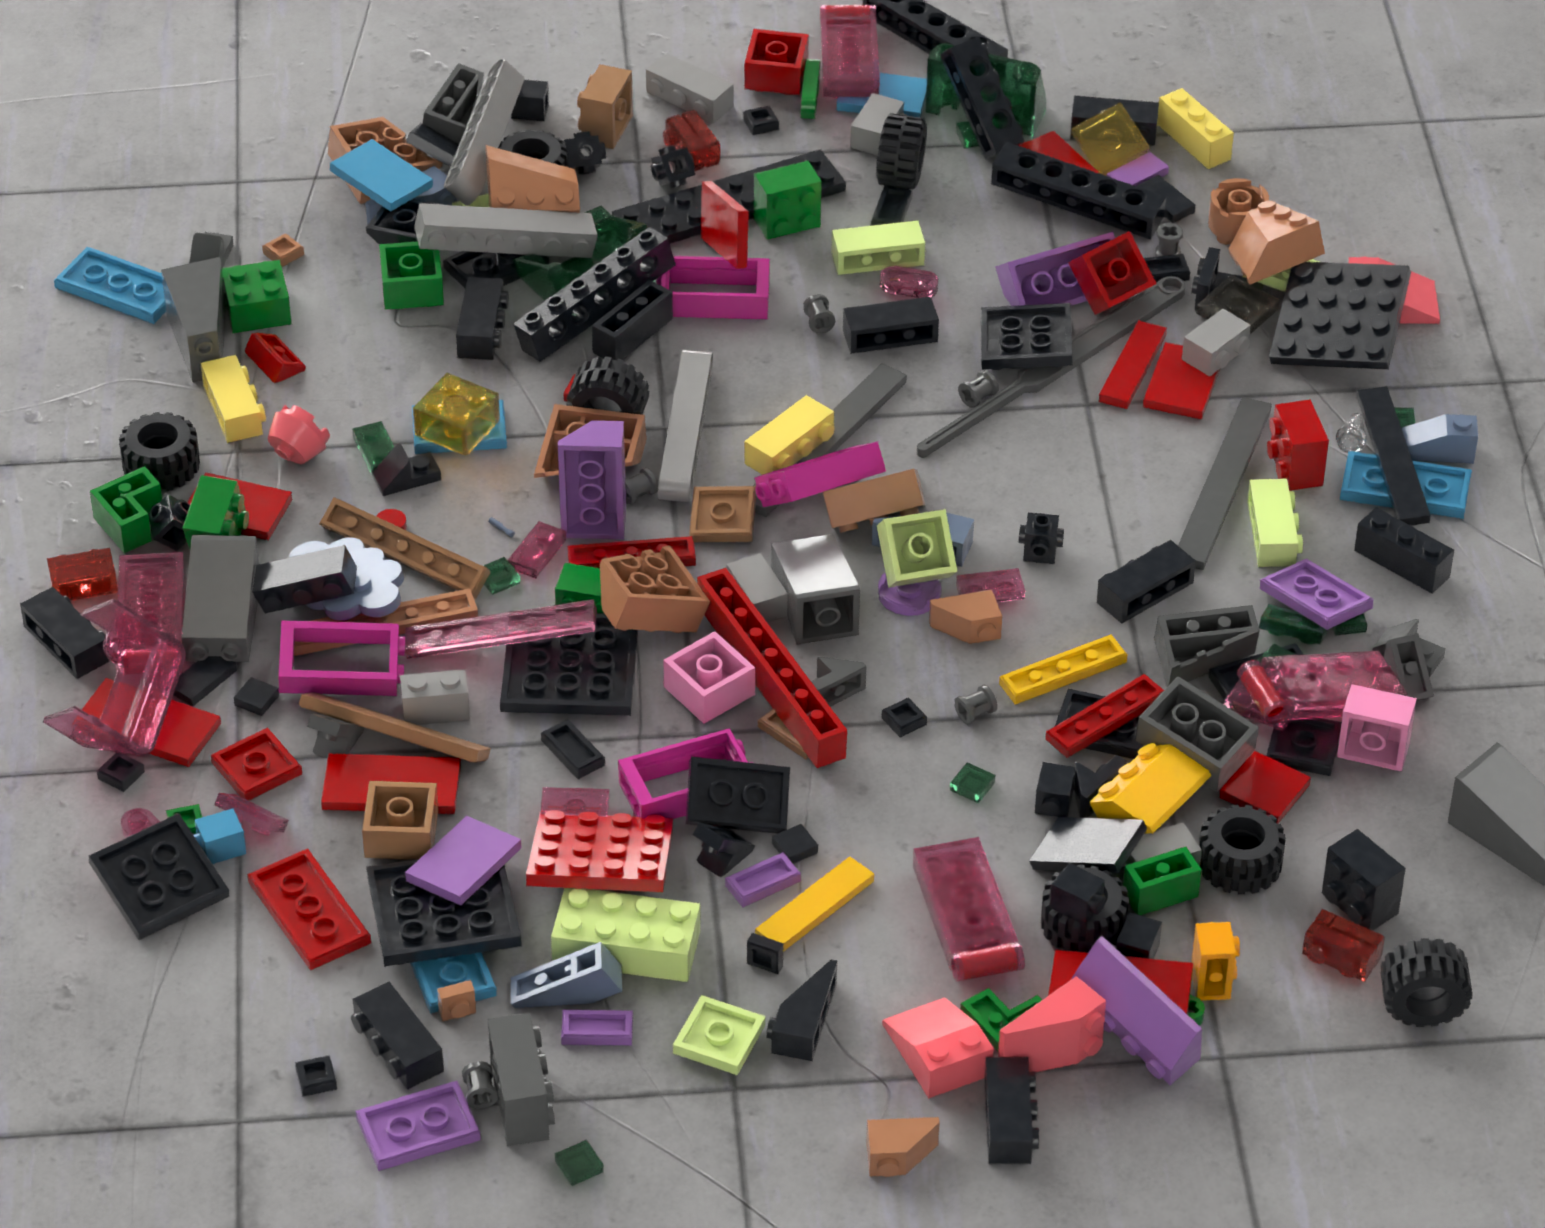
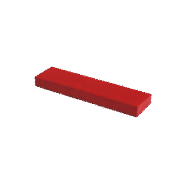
M1138 320L1099 393V402L1128 409L1166 337V327Z
M693 536L567 546L569 563L600 568L601 560L625 554L639 557L642 551L651 549L654 553H659L662 547L671 546L685 567L696 566Z
M1143 674L1046 731L1045 740L1066 758H1069L1141 715L1164 690L1146 674Z

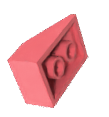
M1349 257L1348 263L1395 265L1377 257ZM1411 271L1400 323H1440L1434 280Z
M1077 976L1000 1030L998 1057H1028L1029 1072L1035 1073L1078 1064L1087 1056L1095 1055L1103 1045L1106 1000Z
M942 998L882 1020V1025L928 1098L984 1079L985 1058L993 1057L994 1048L978 1023L948 999Z

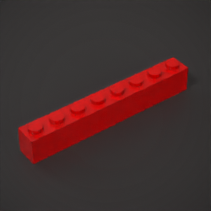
M727 568L697 577V584L710 600L704 616L715 631L755 667L756 687L770 706L775 709L776 714L802 746L815 767L820 768L845 759L848 730Z

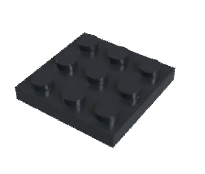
M1071 303L981 307L982 370L1030 369L1033 367L1073 365Z
M179 813L89 855V864L138 940L229 897L228 887Z

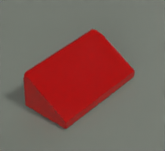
M255 332L251 334L245 347V353L272 382L278 383L305 371L306 366L276 334Z

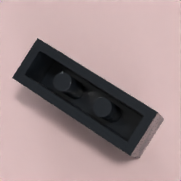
M1074 96L1070 139L1155 146L1159 102Z
M467 278L456 333L457 358L493 360L495 348L501 347L502 332L499 328H504L505 311L503 309H508L509 292L504 291L503 279Z
M651 280L644 283L592 325L593 353L603 359L605 357H612V360H623L673 319L672 291Z
M931 296L843 308V333L850 354L938 342L939 318Z
M1377 507L1365 516L1357 526L1354 551L1432 594L1450 578L1454 549Z
M1169 540L1160 546L1153 547L1144 555L1135 560H1130L1124 566L1105 574L1099 579L1097 603L1122 624L1193 584L1196 560L1172 540Z
M346 545L256 565L252 593L265 614L354 594L357 565Z
M53 586L20 603L24 627L76 679L110 662L108 654L110 643L106 634L102 630L98 631L91 624L87 615L83 612L79 613L73 607L70 599L66 595L62 596Z
M389 981L353 998L354 1014L351 1015V1020L356 1031L359 1034L364 1033L373 1053L377 1057L380 1055L383 1057L390 1075L395 1080L399 1078L407 1090L444 1072L442 1048Z
M986 1057L984 1087L988 1164H1031L1032 1149H1039V1128H1032V1121H1037L1038 1116L1037 1099L1030 1098V1093H1036V1073L1029 1072L1028 1057Z

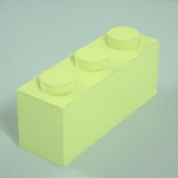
M919 221L832 230L831 253L838 275L923 266L925 263V240Z
M1287 479L1250 480L1247 503L1258 567H1283L1295 564L1297 553H1302L1303 538L1302 534H1297L1299 530L1298 513H1293L1295 509L1294 491H1289Z

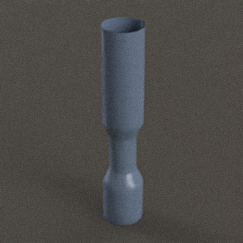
M493 517L489 519V523L503 530L508 536H514V531L507 529Z

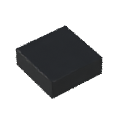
M770 105L743 111V120L753 136L779 130V120Z
M251 677L233 697L234 705L263 716L279 697V688Z
M909 697L882 710L881 718L900 738L927 725V716Z
M117 751L97 770V776L99 780L125 792L145 772L144 764Z
M802 824L772 836L774 847L779 853L784 852L793 864L818 853V844Z
M751 933L747 940V964L779 974L783 967V943Z
M330 1055L295 1062L302 1097L337 1090V1081Z

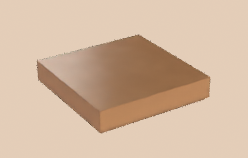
M756 486L694 487L689 536H693V542H753L757 497Z

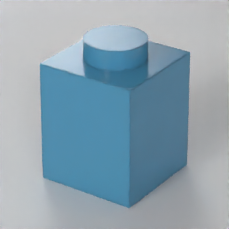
M233 808L195 819L196 834L193 835L212 864L246 854L244 830Z

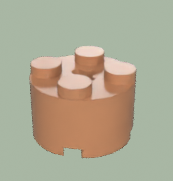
M1234 178L1219 183V188L1215 191L1214 189L1212 190L1208 225L1210 230L1217 236L1218 242L1231 244L1247 212L1258 208L1260 203L1269 201V194L1264 187L1259 185V188L1251 185L1250 180Z

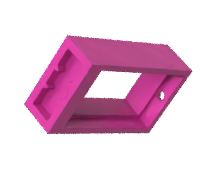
M673 256L676 265L656 279L657 284L670 290L671 283L756 285V294L672 292L673 317L768 319L770 258H748L746 269H736L723 257Z
M877 441L841 449L754 477L756 482L755 491L763 507L793 502L886 472V468Z
M281 620L279 693L305 694L316 692L334 695L397 696V684H401L400 675H404V664H398V656H405V636H399V624ZM295 642L390 644L389 672L293 670Z
M729 728L618 760L619 784L635 816L642 819L649 815H662L665 818L673 819L686 816L688 788L652 798L644 782L688 770L691 757L725 759L748 763L742 741L740 739L736 740Z

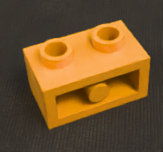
M1230 922L1196 923L1191 961L1193 963L1192 980L1195 997L1200 1000L1231 999L1233 980L1237 979L1236 957L1240 955V942L1238 936H1233Z

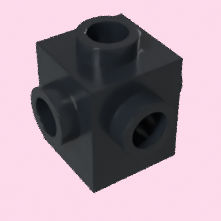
M590 131L575 133L574 138L563 140V144L567 148V165L569 168L579 170V174L596 172V167L602 165V159H606L604 142H599V135L591 136ZM581 150H586L588 156H584Z
M675 145L658 150L659 156L651 158L653 163L651 164V172L654 179L659 181L660 186L669 184L670 188H675L687 184L685 178L696 175L694 161L687 147L676 150Z
M169 494L159 503L155 504L148 513L153 539L175 551H178L187 543L183 525L190 504L185 500H178Z
M1028 512L1026 525L1020 524L1018 543L1024 544L1023 561L1055 564L1057 547H1063L1064 529L1058 528L1059 515Z

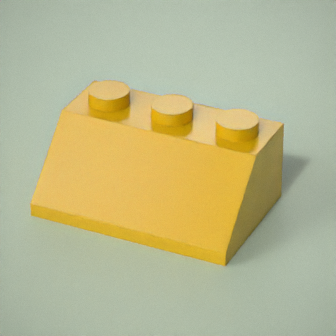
M1151 743L1142 747L1138 751V756L1133 761L1122 766L1118 770L1119 774L1112 781L1102 785L1098 790L1099 793L1089 803L1097 818L1144 820L1147 827L1144 834L1154 833L1211 777L1208 769L1173 745H1156Z

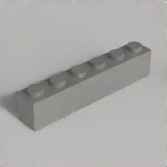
M419 203L414 226L419 248L434 250L592 258L597 239V231L592 214L579 212Z

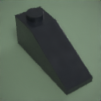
M836 960L828 961L779 1006L776 1018L770 1017L766 1038L771 1039L772 1054L813 1061L837 985Z

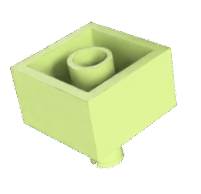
M946 509L886 518L877 525L888 588L950 578L957 572Z

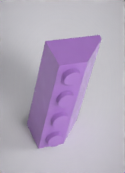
M1114 232L996 266L1003 295L1011 306L1071 303L1072 306L1087 301L1068 262L1114 239Z
M592 420L558 441L561 538L624 540L626 522L624 421Z
M1101 936L1089 951L1072 979L1077 976L1106 1000L1104 1030L1109 1033L1113 1031L1121 1039V1043L1127 1052L1133 1056L1137 1054L1146 1062L1147 1069L1155 1078H1163L1171 1085L1200 1060L1202 1028Z

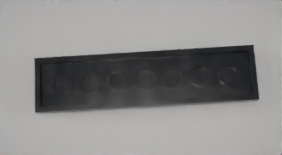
M821 149L712 181L749 211V220L754 219L755 173L809 161L821 180V198L846 191V181ZM702 185L612 211V221L627 242L649 227L667 237L670 244L701 235Z

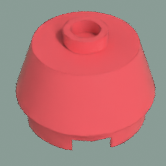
M284 405L281 411L274 414L268 442L281 458L297 464H305L326 449L325 444L330 438V433L327 428L320 430L312 421L315 417L306 410L296 405H293L289 410Z

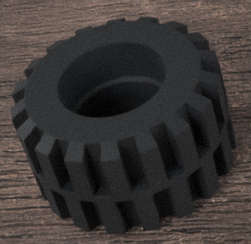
M893 113L887 116L883 124L877 155L876 178L879 185L914 190L920 179L927 139L925 118Z
M541 130L518 131L514 135L504 137V141H501L498 149L568 167L566 145L563 144L560 138H555V135L552 133H544Z
M596 357L592 359V362L588 360L584 362L582 367H579L566 405L643 415L649 398V385L647 381L643 380L644 375L641 372H636V367L633 365L625 364L624 360L618 359L616 361L612 360V357H605L602 360Z
M153 412L152 415L144 414L140 416V419H133L129 422L130 426H125L122 429V434L119 437V446L124 475L145 466L160 483L161 489L168 491L173 490V487L185 485V481H191L194 478V473H198L200 457L197 432L193 428V424L189 420H184L183 416H173V413L170 412L165 414Z
M1231 805L1230 809L1222 807L1217 810V814L1211 813L1207 817V821L1203 822L1199 847L1202 850L1200 868L1202 876L1206 880H1211V885L1218 888L1221 886L1223 891L1228 893L1237 891L1238 894L1245 895V892L1250 891L1254 894L1258 893L1260 888L1266 890L1271 887V882H1276L1279 878L1286 841L1285 834H1283L1284 829L1281 824H1276L1277 819L1273 815L1267 816L1266 811L1263 809L1255 810L1252 809L1253 806L1245 805V807Z
M1077 865V867L1105 880V906L1098 915L1094 914L1086 924H1083L1050 908L1051 884L1060 873L1056 872L1053 874L1052 880L1046 882L1045 889L1043 890L1041 929L1044 930V936L1047 940L1052 939L1051 945L1055 948L1062 947L1063 951L1089 953L1101 936L1111 945H1116L1128 912V891L1125 886H1122V881L1118 877L1112 878V872L1108 870L1100 871L1099 867L1096 866L1085 868L1084 865Z
M1421 938V941L1411 940L1406 942V945H1398L1393 948L1394 952H1388L1385 956V961L1381 963L1380 974L1384 1004L1387 1012L1392 1014V1018L1397 1021L1402 1020V1023L1406 1025L1415 1024L1416 1027L1431 1025L1433 1027L1439 1026V1023L1453 1021L1454 1017H1460L1464 1014V1009L1469 1008L1473 993L1467 957H1465L1461 948L1456 949L1455 944L1451 942L1444 943L1442 939L1429 940V938Z

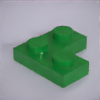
M987 988L961 1002L960 1010L978 1023L991 1045L999 1052L1000 1030L1042 1001V999L1036 995L1009 1010Z

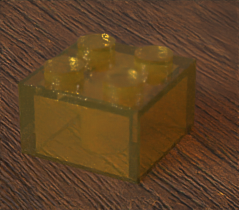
M447 372L413 407L415 435L467 456L500 421L499 393Z

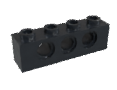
M979 36L950 47L941 53V60L984 158L988 159L998 155L1006 142L1015 145L1023 143L1025 140L1022 127L1015 120L1011 111V102L1004 95L1000 86V77L997 71L993 69L988 58L987 47L981 42ZM969 66L976 70V76L971 73ZM981 92L986 94L988 102L982 99ZM993 118H995L998 121L999 128L994 126L992 121Z

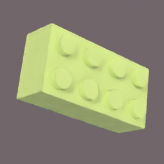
M564 888L551 935L552 961L602 942L622 965L623 974L688 982L700 935V903L595 889Z

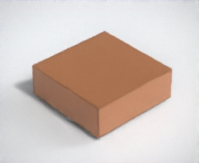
M286 233L262 246L263 254L272 261L280 260L281 267L304 255V247Z

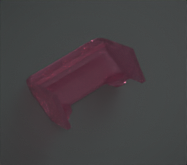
M111 599L85 609L82 613L83 617L107 631L103 642L104 653L111 662L119 666L101 719L73 706L45 716L43 723L82 747L140 756L151 752L156 745L186 659V652L183 644L178 639L119 601Z

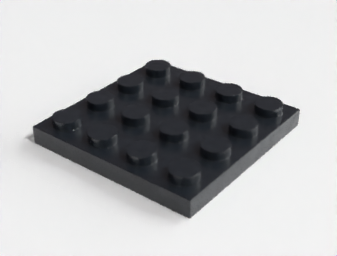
M1304 262L1292 267L1269 354L1271 364L1389 370L1411 276L1409 265Z
M510 611L500 712L631 716L638 630L628 629L623 631L615 629L605 613Z
M419 859L366 867L384 967L522 946L505 865L462 905H458L406 881L405 872Z

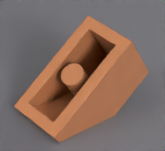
M987 590L930 600L929 624L930 627L973 644L1001 639L1002 614L993 591Z
M939 1117L867 1120L866 1144L869 1176L891 1177L894 1175H906L938 1146Z

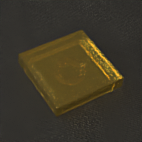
M1121 102L1071 128L1072 135L1091 165L1103 175L1150 151L1148 143Z

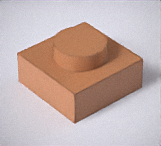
M471 980L437 989L438 1007L442 1021L462 1018L476 1013L475 990Z

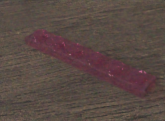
M594 600L406 627L405 655L407 659L594 632L596 631L597 608Z

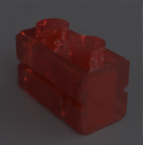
M695 110L684 112L682 116L678 114L667 117L665 120V130L663 131L664 143L667 147L675 145L676 150L687 147L694 161V171L701 170L704 166L707 168L715 166L721 162L720 142Z
M110 548L91 549L87 552L70 555L62 554L57 557L47 558L51 587L53 586L62 596L66 595L70 601L118 593L115 567Z
M1322 909L1305 933L1302 954L1308 956L1314 963H1323L1339 970L1345 977H1355L1365 982L1382 957L1385 936Z

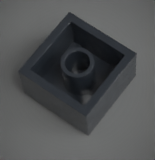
M1356 829L1328 847L1322 894L1330 903L1335 904L1345 912L1354 923L1359 924L1370 933L1399 914L1406 868L1359 829Z

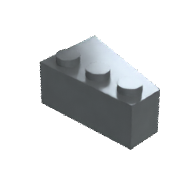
M458 63L425 110L422 124L460 144L480 94L484 73Z
M1253 605L1158 616L1154 641L1166 686L1168 687L1177 676L1189 682L1208 674L1211 668L1238 661L1255 654L1260 630Z

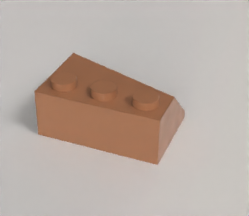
M384 117L330 126L328 155L332 161L373 139L421 172L432 166L440 169L443 165L441 161L431 158L425 152L407 143L406 133ZM347 183L360 204L371 200L370 197Z
M486 145L489 207L580 213L579 187L575 169Z
M1265 201L1260 203L1258 208L1247 212L1229 247V254L1236 265L1240 266L1242 274L1246 275L1250 285L1325 254L1318 220L1296 212L1289 207L1277 204L1274 201Z
M554 404L535 468L534 478L559 475L558 441L592 420L624 421L625 467L640 463L647 440L645 415Z
M914 468L823 492L831 527L833 529L839 527L840 533L858 529V522L870 520L872 525L874 518L888 517L889 514L900 512L901 516L919 513L918 507L925 506L918 470Z
M671 546L662 547L659 553H654L650 549L642 551L639 557L625 554L601 560L602 610L615 629L623 631L635 629L649 632L657 630L675 633L697 632L710 600Z

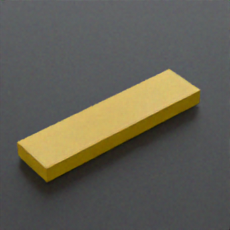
M1110 634L999 676V685L1016 705L1127 663L1128 654Z
M849 856L755 928V934L783 943L784 952L874 882V873Z

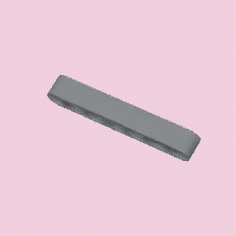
M504 58L499 59L487 73L444 182V188L465 206L474 202L483 189L487 179L486 145L495 148L499 147L525 79Z
M682 350L659 478V500L691 501L712 376L713 352Z

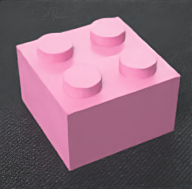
M715 631L663 660L664 688L703 724L755 695V667Z
M1351 684L1343 710L1337 757L1402 772L1410 744L1417 698Z

